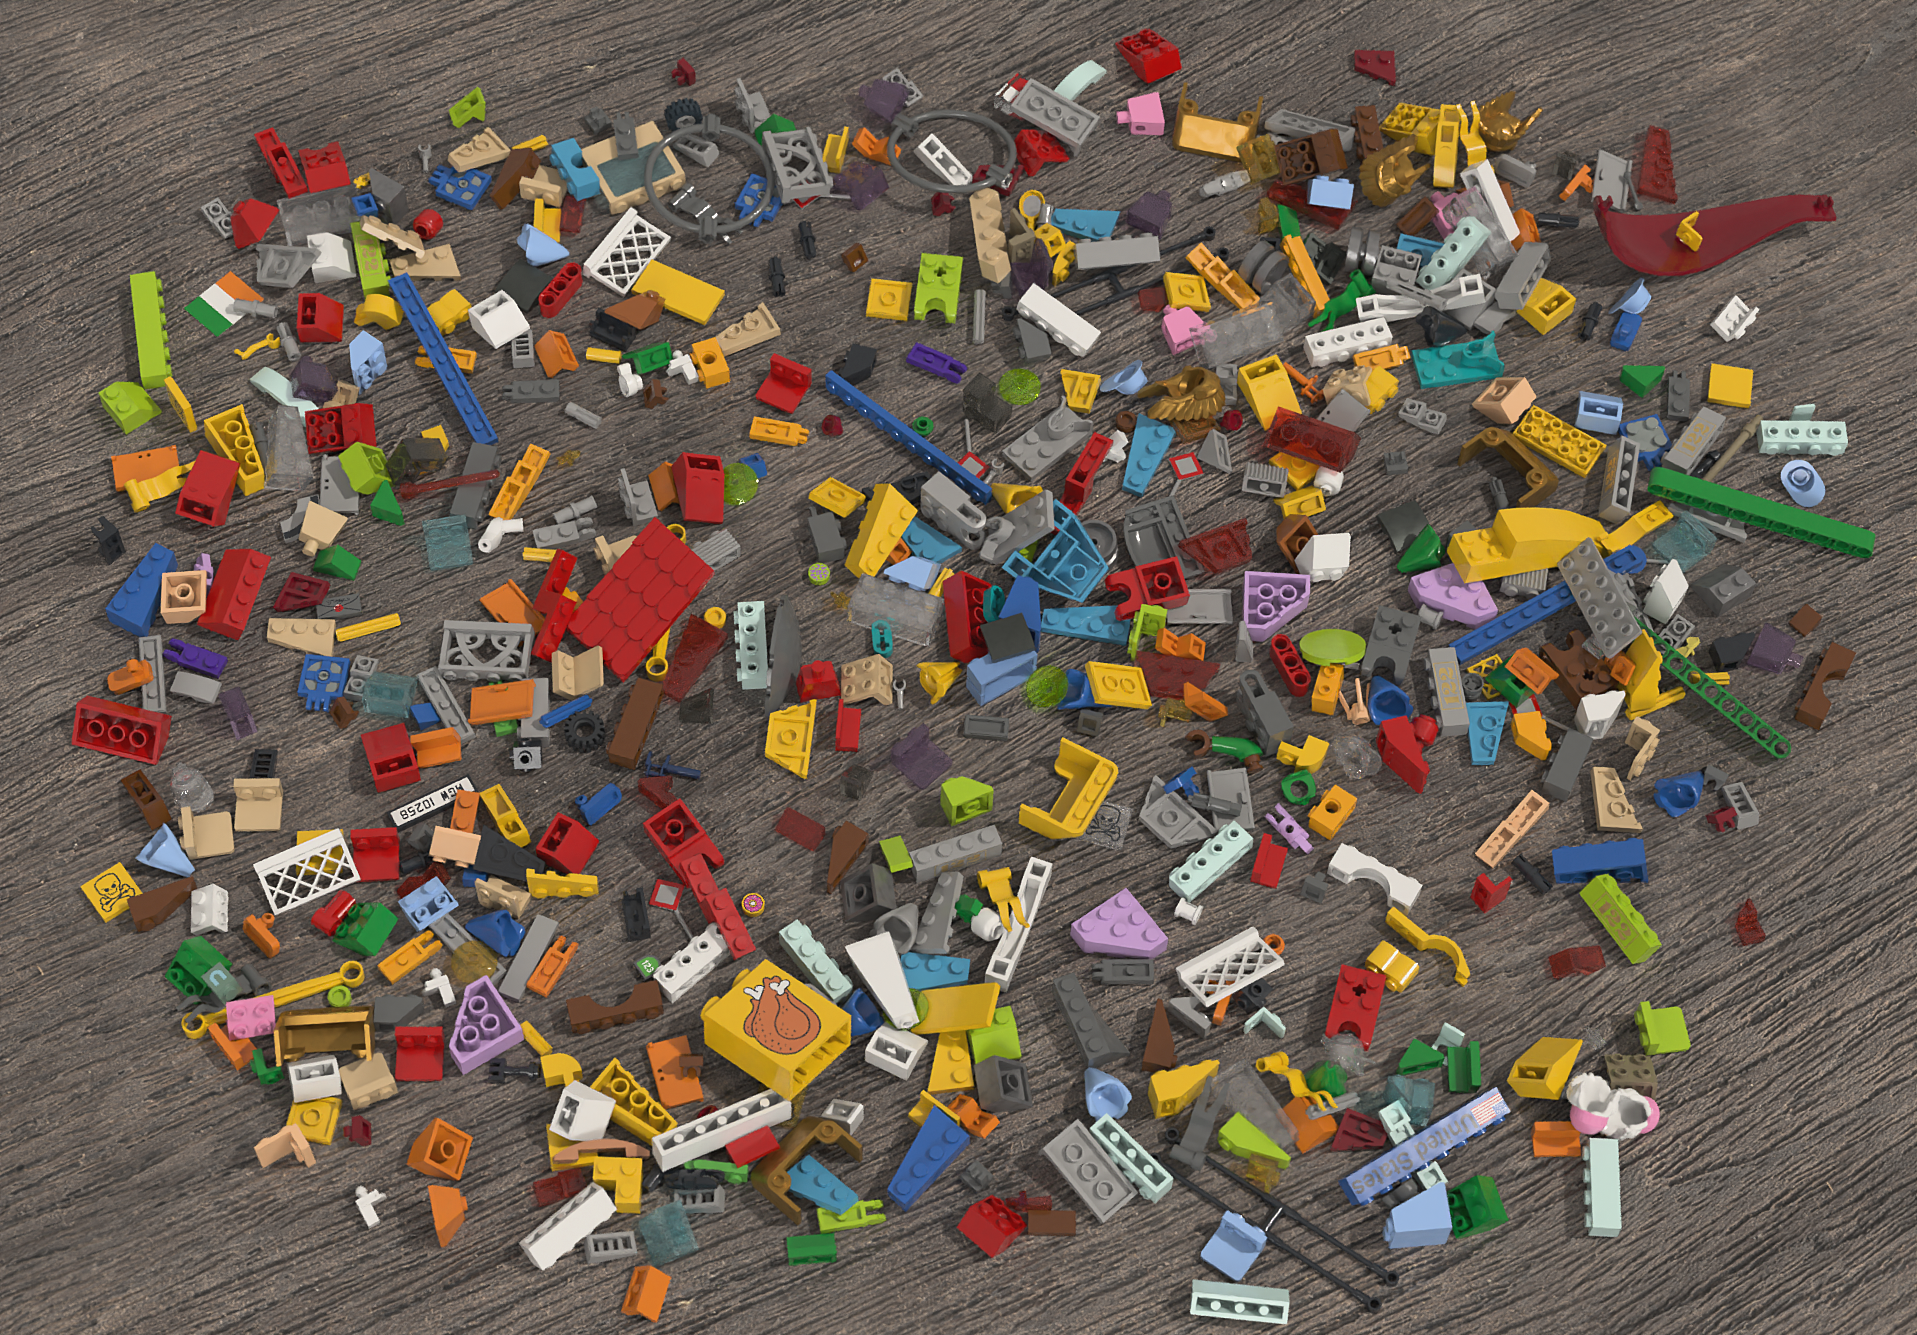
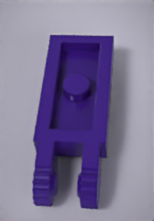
M917 342L906 358L907 363L943 378L945 377L948 381L960 383L962 379L954 371L964 374L968 369L966 365L954 360L953 357Z
M174 638L170 639L169 644L171 647L182 651L181 655L165 649L163 652V657L216 679L220 677L228 662L225 656L189 643L185 644L183 641Z

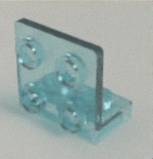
M1686 510L1680 515L1676 526L1652 544V548L1669 563L1672 559L1677 560L1682 573H1685L1712 552L1717 537Z
M465 514L422 521L431 571L473 564Z

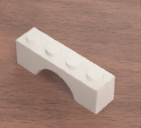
M1341 843L1329 863L1327 871L1328 875L1345 884L1358 878H1369L1378 882L1387 894V906L1391 908L1394 906L1406 916L1416 902L1422 885L1416 879L1406 877L1395 868L1387 867L1379 863L1376 858L1366 856L1355 847L1347 846Z

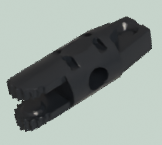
M678 1169L667 1171L664 1175L667 1188L679 1190H714L719 1187V1182H723L726 1177L722 1170Z

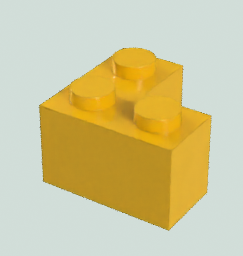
M594 1157L593 1182L604 1190H616V1213L640 1214L644 1171L642 1158Z

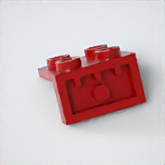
M1021 130L1014 140L1017 151L1016 158L1021 165H1024V170L1028 176H1035L1044 162H1067L1069 160L1065 149L1060 145L1056 136L1046 130Z
M774 353L770 359V373L756 393V399L793 414L812 384V369Z
M397 827L352 829L353 862L361 879L357 882L399 880L400 839Z
M395 1027V1039L397 1042L396 1081H442L445 1047L443 1028Z

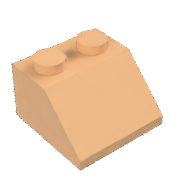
M1500 377L1493 380L1472 403V406L1497 424H1513L1519 419L1522 412L1531 406L1536 395L1525 377Z
M206 570L162 573L161 614L167 624L189 623L206 612Z
M436 826L429 856L433 857L432 861L446 863V860L455 861V866L468 868L469 865H474L481 835Z

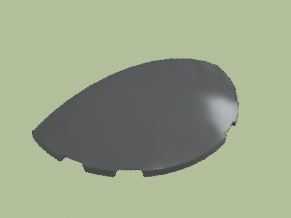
M782 595L780 598L773 627L769 666L771 668L768 667L766 679L765 717H770V713L775 712L785 701L794 686L801 665V631L794 606L788 595Z

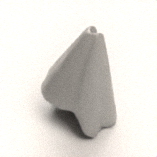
M908 903L879 917L874 922V928L870 931V937L889 931L897 952L901 954L908 953L917 935V905Z

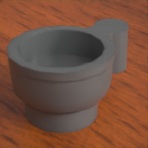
M1411 1178L1382 1200L1390 1210L1398 1203H1404L1417 1196V1185Z

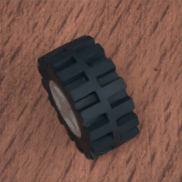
M687 98L683 100L677 99V102H671V105H667V109L664 110L668 128L672 132L686 126L702 124L703 121L698 102L691 98L689 100Z

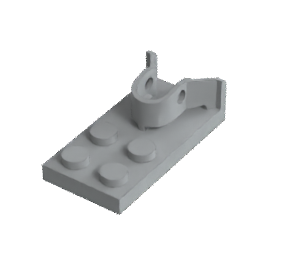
M1030 78L1010 106V111L1055 135L1060 141L1067 144L1075 157L1078 156L1081 146L1090 133L1097 129L1100 119L1098 115Z
M1280 109L1267 119L1264 129L1271 130L1275 134L1283 133L1290 135L1293 139L1328 129H1338L1343 151L1352 149L1355 128Z
M1063 395L1061 396V405L1002 451V456L1032 482L1092 435L1093 421L1082 420L1066 406V397Z
M1044 490L1003 517L996 516L988 519L985 527L989 529V536L984 540L979 557L998 565L1009 558L1014 551L1019 552L1053 531L1052 492Z
M1079 1119L1075 1120L1038 1151L1040 1156L1042 1154L1046 1155L1101 1224L1138 1194V1191Z

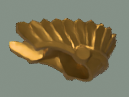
M1515 91L1506 92L1504 95L1501 94L1500 97L1492 98L1485 105H1480L1478 110L1480 114L1478 131L1486 148L1492 152L1506 151L1508 149L1513 151L1518 143L1517 141L1521 139L1543 112L1542 107L1535 110L1527 119L1521 122L1520 119L1509 114V109L1515 98Z
M1411 134L1408 138H1402L1400 141H1395L1394 144L1388 145L1379 152H1374L1373 155H1367V159L1362 161L1363 164L1359 167L1361 173L1358 177L1361 179L1363 194L1368 197V200L1372 201L1373 205L1384 207L1392 204L1400 195L1409 193L1416 179H1419L1427 169L1432 167L1431 163H1428L1416 170L1413 169L1407 155L1415 150L1418 137L1415 134Z
M1190 365L1185 366L1182 372L1174 377L1163 381H1155L1152 385L1145 386L1137 393L1138 398L1166 395L1148 410L1147 417L1149 419L1159 418L1163 420L1167 418L1168 421L1174 418L1177 421L1183 419L1188 421L1191 418L1198 420L1200 417L1207 419L1210 415L1215 416L1217 412H1222V407L1226 406L1225 393L1220 385L1218 375L1203 367L1193 368Z

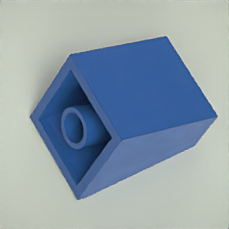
M1017 575L998 620L1022 613L1033 639L1035 652L1038 653L1041 636L1038 582L1030 577Z

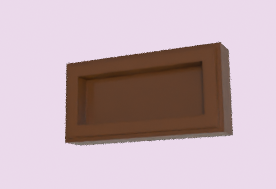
M1425 196L1396 226L1405 235L1415 236L1440 211Z
M1028 1210V1236H1076V1211Z

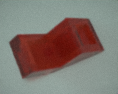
M434 861L422 876L408 877L396 892L400 899H402L436 876L444 886L451 880V877L441 862Z
M1599 945L1567 948L1548 957L1553 977L1556 979H1561L1577 971L1584 975H1589L1606 967L1601 946Z

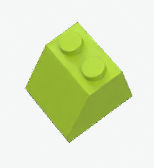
M115 382L98 392L103 408L125 434L162 413L161 409L138 382Z
M356 442L338 456L342 463L341 468L347 474L351 488L356 492L367 495L378 492L384 480L388 481L390 487L399 484L380 448Z
M963 776L956 779H947L941 784L940 805L951 827L992 811L994 792L992 786Z
M1011 1006L995 1009L991 1027L966 1030L975 1065L993 1055L1010 1060L1021 1059L1017 1027Z

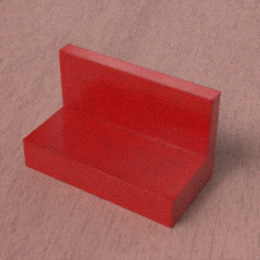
M839 699L835 737L836 751L858 752L861 709L844 708V699Z
M1264 833L1250 882L1276 889L1288 848L1271 844L1272 835Z
M1482 873L1476 878L1470 898L1484 913H1487L1506 899L1512 879L1509 876L1495 886Z
M768 1125L726 1144L725 1148L730 1163H735L736 1167L740 1168L779 1149L780 1145Z

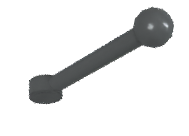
M1626 171L1623 176L1627 179L1635 202L1634 209L1640 211L1643 205L1638 201L1631 181V173Z

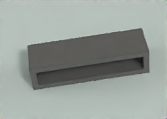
M472 443L450 511L452 525L477 529L479 521H483L485 514L483 508L485 504L489 503L490 486L495 484L496 468H500L502 460L497 446Z

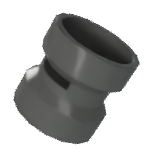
M1468 673L1462 679L1466 702H1475L1481 695L1484 681L1479 674Z

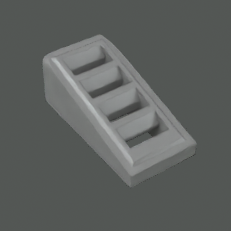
M693 134L680 137L673 144L675 149L706 167H709L719 156L715 143Z
M527 330L517 336H528V338L516 339L515 337L512 339L514 368L535 367L532 330ZM520 342H529L528 344H516Z
M1240 621L1235 643L1236 662L1253 661V642L1245 621Z
M1743 782L1721 787L1727 806L1734 807L1737 815L1732 817L1737 829L1740 830L1757 825L1759 823V812ZM1738 792L1741 793V794L1734 795V796H1731V795H1730V794H1734V793H1738Z
M720 1184L714 1190L674 1189V1213L724 1212L725 1191ZM683 1196H687L686 1205H683ZM693 1196H696V1204H693ZM703 1196H706V1203H703Z
M633 1231L587 1235L584 1240L587 1264L637 1255ZM626 1239L628 1249H623L622 1240ZM614 1241H616L617 1249H618V1250H614V1247H613V1242H614ZM604 1243L607 1244V1250H608V1251H604V1248H603V1244H604ZM594 1245H597L598 1252L594 1251Z

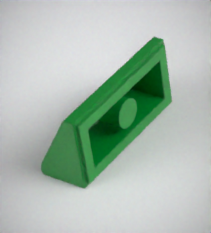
M1277 205L1276 217L1281 242L1288 235H1291L1292 238L1297 236L1301 238L1296 209Z

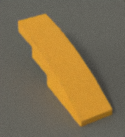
M1202 243L1185 257L1216 290L1245 314L1261 301L1234 269L1231 271L1218 256L1215 258Z
M530 443L522 461H518L511 477L507 476L488 514L489 516L494 518L500 517L503 520H511L541 474L551 455L549 451Z

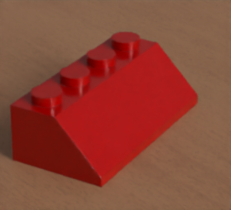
M226 549L206 599V612L200 615L197 625L239 641L271 556L253 549Z
M962 570L943 580V594L950 657L964 663H970L973 659H980L989 652L980 625L988 623L983 616V594L986 589L991 587V584Z
M87 695L78 701L76 705L71 744L157 765L169 737L172 716Z

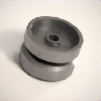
M1352 226L1344 271L1352 273L1357 270L1358 262L1362 261V274L1373 276L1375 263H1377L1379 256L1381 231L1370 229L1367 233L1366 242L1362 241L1363 229Z
M1263 240L1256 244L1247 254L1238 274L1247 284L1253 283L1254 289L1261 294H1266L1274 288L1284 275L1289 264V257L1281 251H1275L1271 244Z
M1100 520L1082 522L1083 527L1108 565V571H1110L1117 563L1119 555L1115 531L1109 524Z

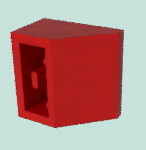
M299 293L297 332L300 343L342 342L344 305L321 293Z
M558 812L535 849L537 857L543 860L546 865L565 874H581L598 846L599 840L578 821Z
M991 1195L970 1206L957 1228L991 1258H994L1006 1250L1024 1231L1027 1224L1022 1221L1020 1215L1008 1209L1000 1198Z

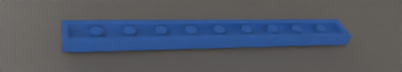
M406 272L388 280L392 292L474 442L486 445L497 443V435L408 273Z
M830 370L825 375L826 388L830 393L839 396L846 405L854 407L864 418H869L876 427L888 432L895 441H900L911 453H916L926 464L934 466L944 476L953 480L960 489H965L975 500L981 501L985 505L991 501L992 488L835 372Z
M1631 545L1603 559L1609 570L1621 575L1639 567L1643 562ZM1563 581L1448 645V648L1455 647L1457 661L1461 665L1572 604L1576 599L1567 582Z

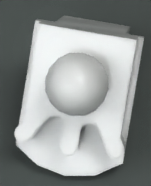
M674 351V360L669 361V368L666 371L668 376L682 372L688 385L698 382L699 376L689 355L683 356L681 351Z
M1117 430L1109 437V439L1114 440L1113 446L1103 462L1111 459L1119 463L1126 458L1122 448L1128 443V440L1123 432Z
M434 968L430 972V977L433 980L425 982L422 995L429 996L440 992L445 1008L455 1005L456 1000L447 975L441 976V971Z
M357 1187L355 1194L359 1199L356 1200V1205L370 1229L380 1223L373 1206L384 1201L387 1196L385 1193L379 1194L377 1190L367 1194L365 1187Z

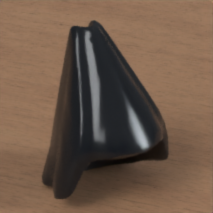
M1426 306L1423 312L1416 316V322L1425 331L1424 336L1429 347L1445 346L1467 333V329L1463 324L1434 307Z

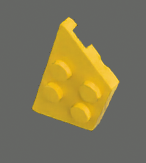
M816 699L809 700L808 704L799 707L794 705L786 710L770 713L765 757L803 779H807L817 705Z

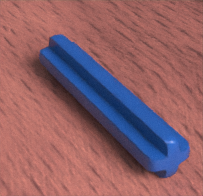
M585 694L542 715L539 723L544 728H548L568 718L571 714L574 715L576 711L580 712L590 707L592 698Z

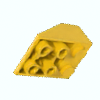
M1399 103L1379 126L1380 132L1396 141L1415 134L1418 137V141L1414 151L1434 155L1440 110Z
M1540 278L1523 310H1517L1516 312L1542 335H1545L1572 314L1576 298L1561 285Z
M1277 354L1239 368L1237 384L1264 431L1303 416L1287 372Z
M1642 629V634L1634 640L1626 652V655L1632 659L1636 667L1628 685H1623L1619 682L1617 687L1619 692H1625L1624 701L1631 712L1656 707V700L1659 697L1658 681L1661 680L1659 667L1662 664V655L1660 651L1656 650L1652 637H1649L1645 629Z
M1542 1037L1515 1061L1507 1082L1520 1097L1559 1100L1583 1043L1582 1039Z
M1204 1060L1198 1065L1190 1067L1189 1065H1182L1173 1071L1161 1070L1154 1073L1150 1077L1148 1097L1155 1119L1181 1112L1202 1093L1208 1075L1213 1077L1212 1085L1216 1081L1219 1060Z

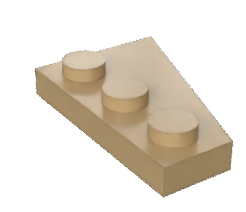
M487 127L483 134L474 136L470 143L463 144L452 151L448 156V161L458 172H463L505 159L511 150Z
M362 216L359 223L363 231L384 241L391 239L398 248L404 251L406 248H409L416 252L415 256L423 258L425 250L421 238L416 232L411 230L403 231L392 223L387 225L374 216Z
M450 244L425 250L422 259L415 256L416 253L389 260L394 277L407 272L412 281H421L423 278H434L435 281H442L443 278H453L454 281H461Z
M763 302L758 305L756 311L744 315V319L741 322L732 324L716 336L724 357L781 335L779 326Z
M269 618L267 640L289 649L296 648L305 651L306 654L333 657L336 621L333 619Z
M1593 767L1590 773L1597 830L1641 833L1643 828L1640 822L1637 823L1633 814L1635 811L1632 804L1629 805L1624 795L1625 790L1615 768Z

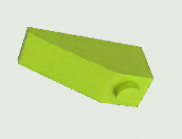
M1239 1112L1219 1130L1217 1140L1224 1150H1230L1234 1155L1279 1168H1288L1291 1157Z

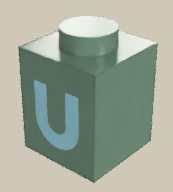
M220 962L201 976L207 986L224 1005L243 990Z

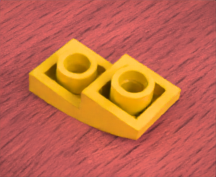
M1070 240L1066 244L1067 247L1060 251L1055 261L1052 285L1054 286L1060 281L1066 280L1069 275V264L1075 259L1073 247L1075 244Z

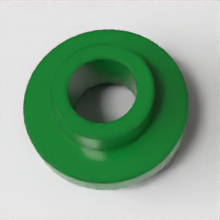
M918 417L912 424L913 431L922 437L929 436L934 428L932 420L927 417Z

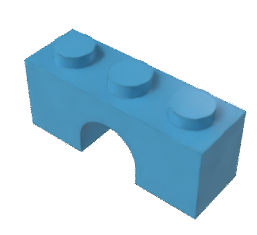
M571 138L551 145V154L549 155L551 164L557 167L561 180H565L569 193L573 194L577 201L600 194V179L591 166L577 168L582 166V150L575 139Z

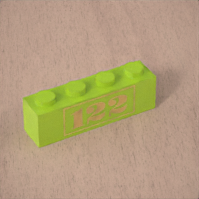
M360 221L350 223L365 300L366 296L370 294L390 297L389 289L391 288L388 280L391 277L386 276L385 273L389 272L387 259L383 260L382 255H386L384 243L379 242L380 238L363 231L359 223Z
M1609 874L1596 876L1579 892L1632 964L1645 962L1662 946L1657 934L1648 927L1644 917L1635 910L1629 897L1622 893L1617 886L1616 880Z

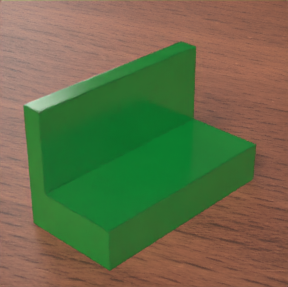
M669 342L652 343L622 355L623 359H634L637 374H644L670 364L669 361L674 360Z
M1470 1041L1466 1047H1447L1449 1092L1477 1093L1481 1087L1479 1041Z
M834 1233L787 1237L789 1266L837 1262Z

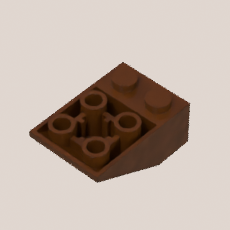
M1328 129L1274 145L1283 185L1348 169L1338 129Z

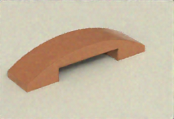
M597 1139L567 1147L553 1157V1164L577 1163L578 1153L623 1151L624 1158H642V1160H647L650 1156V1151L627 1141Z

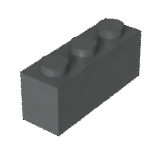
M1570 728L1566 736L1561 734L1556 746L1560 749L1558 753L1553 752L1549 761V765H1552L1550 771L1545 770L1540 781L1544 783L1541 792L1567 802L1594 738Z

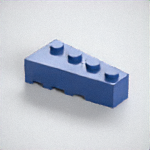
M157 543L153 545L105 608L111 623L138 637H147L149 635L151 624L153 625L158 607L161 606L162 573L175 572L178 567L173 551Z
M1629 838L1620 842L1605 841L1602 844L1594 845L1585 843L1577 847L1561 846L1557 849H1552L1556 883H1586L1588 879H1594L1596 876L1609 874L1614 879H1620V883H1630V879L1640 878L1641 883L1649 882L1643 839Z
M935 1105L887 1188L888 1197L905 1212L970 1144L969 1135Z

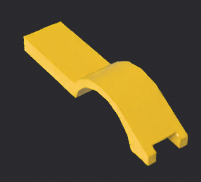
M1659 500L1632 516L1610 534L1605 532L1599 535L1597 540L1612 555L1628 545L1632 546L1646 534L1670 521L1674 515Z
M1394 906L1388 911L1385 923L1419 951L1438 949L1447 953L1456 966L1454 980L1463 987L1468 983L1467 978L1470 976V971L1461 949L1454 941L1445 936L1426 934Z

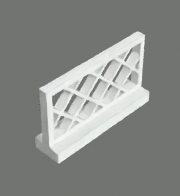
M631 207L584 263L582 273L587 278L592 276L622 297H625L634 286L651 259L655 260L671 240L670 236L637 216L638 211ZM637 223L645 228L646 233H634V227ZM658 236L663 240L661 244L652 245L650 237ZM647 238L648 245L637 246L636 239ZM633 239L634 247L623 248V240ZM650 250L651 256L649 258L640 259L639 251ZM635 252L637 259L626 261L624 253ZM621 253L622 261L611 262L610 256L612 254ZM638 264V272L628 273L627 265ZM624 266L625 274L614 275L612 267ZM600 268H609L611 275L602 276L598 271ZM626 279V287L622 289L617 286L615 280Z
M339 828L253 864L275 916L361 880ZM339 845L342 846L344 851L341 861L329 857L332 848ZM315 855L324 858L319 870L307 866L310 858ZM345 858H347L349 864L344 863ZM327 860L339 864L334 876L322 872ZM294 864L303 867L298 879L286 875L289 867ZM342 865L351 868L354 877L347 880L338 878ZM306 869L318 873L313 885L301 881ZM273 873L281 876L277 888L269 886L265 877ZM321 875L333 879L329 888L321 889L316 887ZM284 878L296 882L292 894L280 890ZM299 884L311 888L308 897L302 899L295 896ZM270 890L275 891V893H274L273 896H272ZM278 893L289 896L287 905L278 909L275 904Z
M1251 927L1178 966L1176 972L1180 986L1184 990L1188 988L1208 1007L1282 967L1284 961L1259 937L1258 931ZM1260 948L1262 949V950H1261V953L1255 952V951L1259 950ZM1242 959L1241 963H1235L1236 961ZM1258 959L1257 964L1247 963V960ZM1263 960H1274L1270 964H1262ZM1223 969L1222 974L1216 973V972H1218V971H1220V970ZM1229 969H1231V970H1239V971H1238V974H1227V973H1228V970H1229ZM1244 970H1255L1250 975L1243 974ZM1201 980H1204L1203 984H1196ZM1209 980H1219L1218 985L1208 984ZM1225 981H1235L1231 985H1224ZM1205 991H1216L1215 994L1209 997L1204 995Z

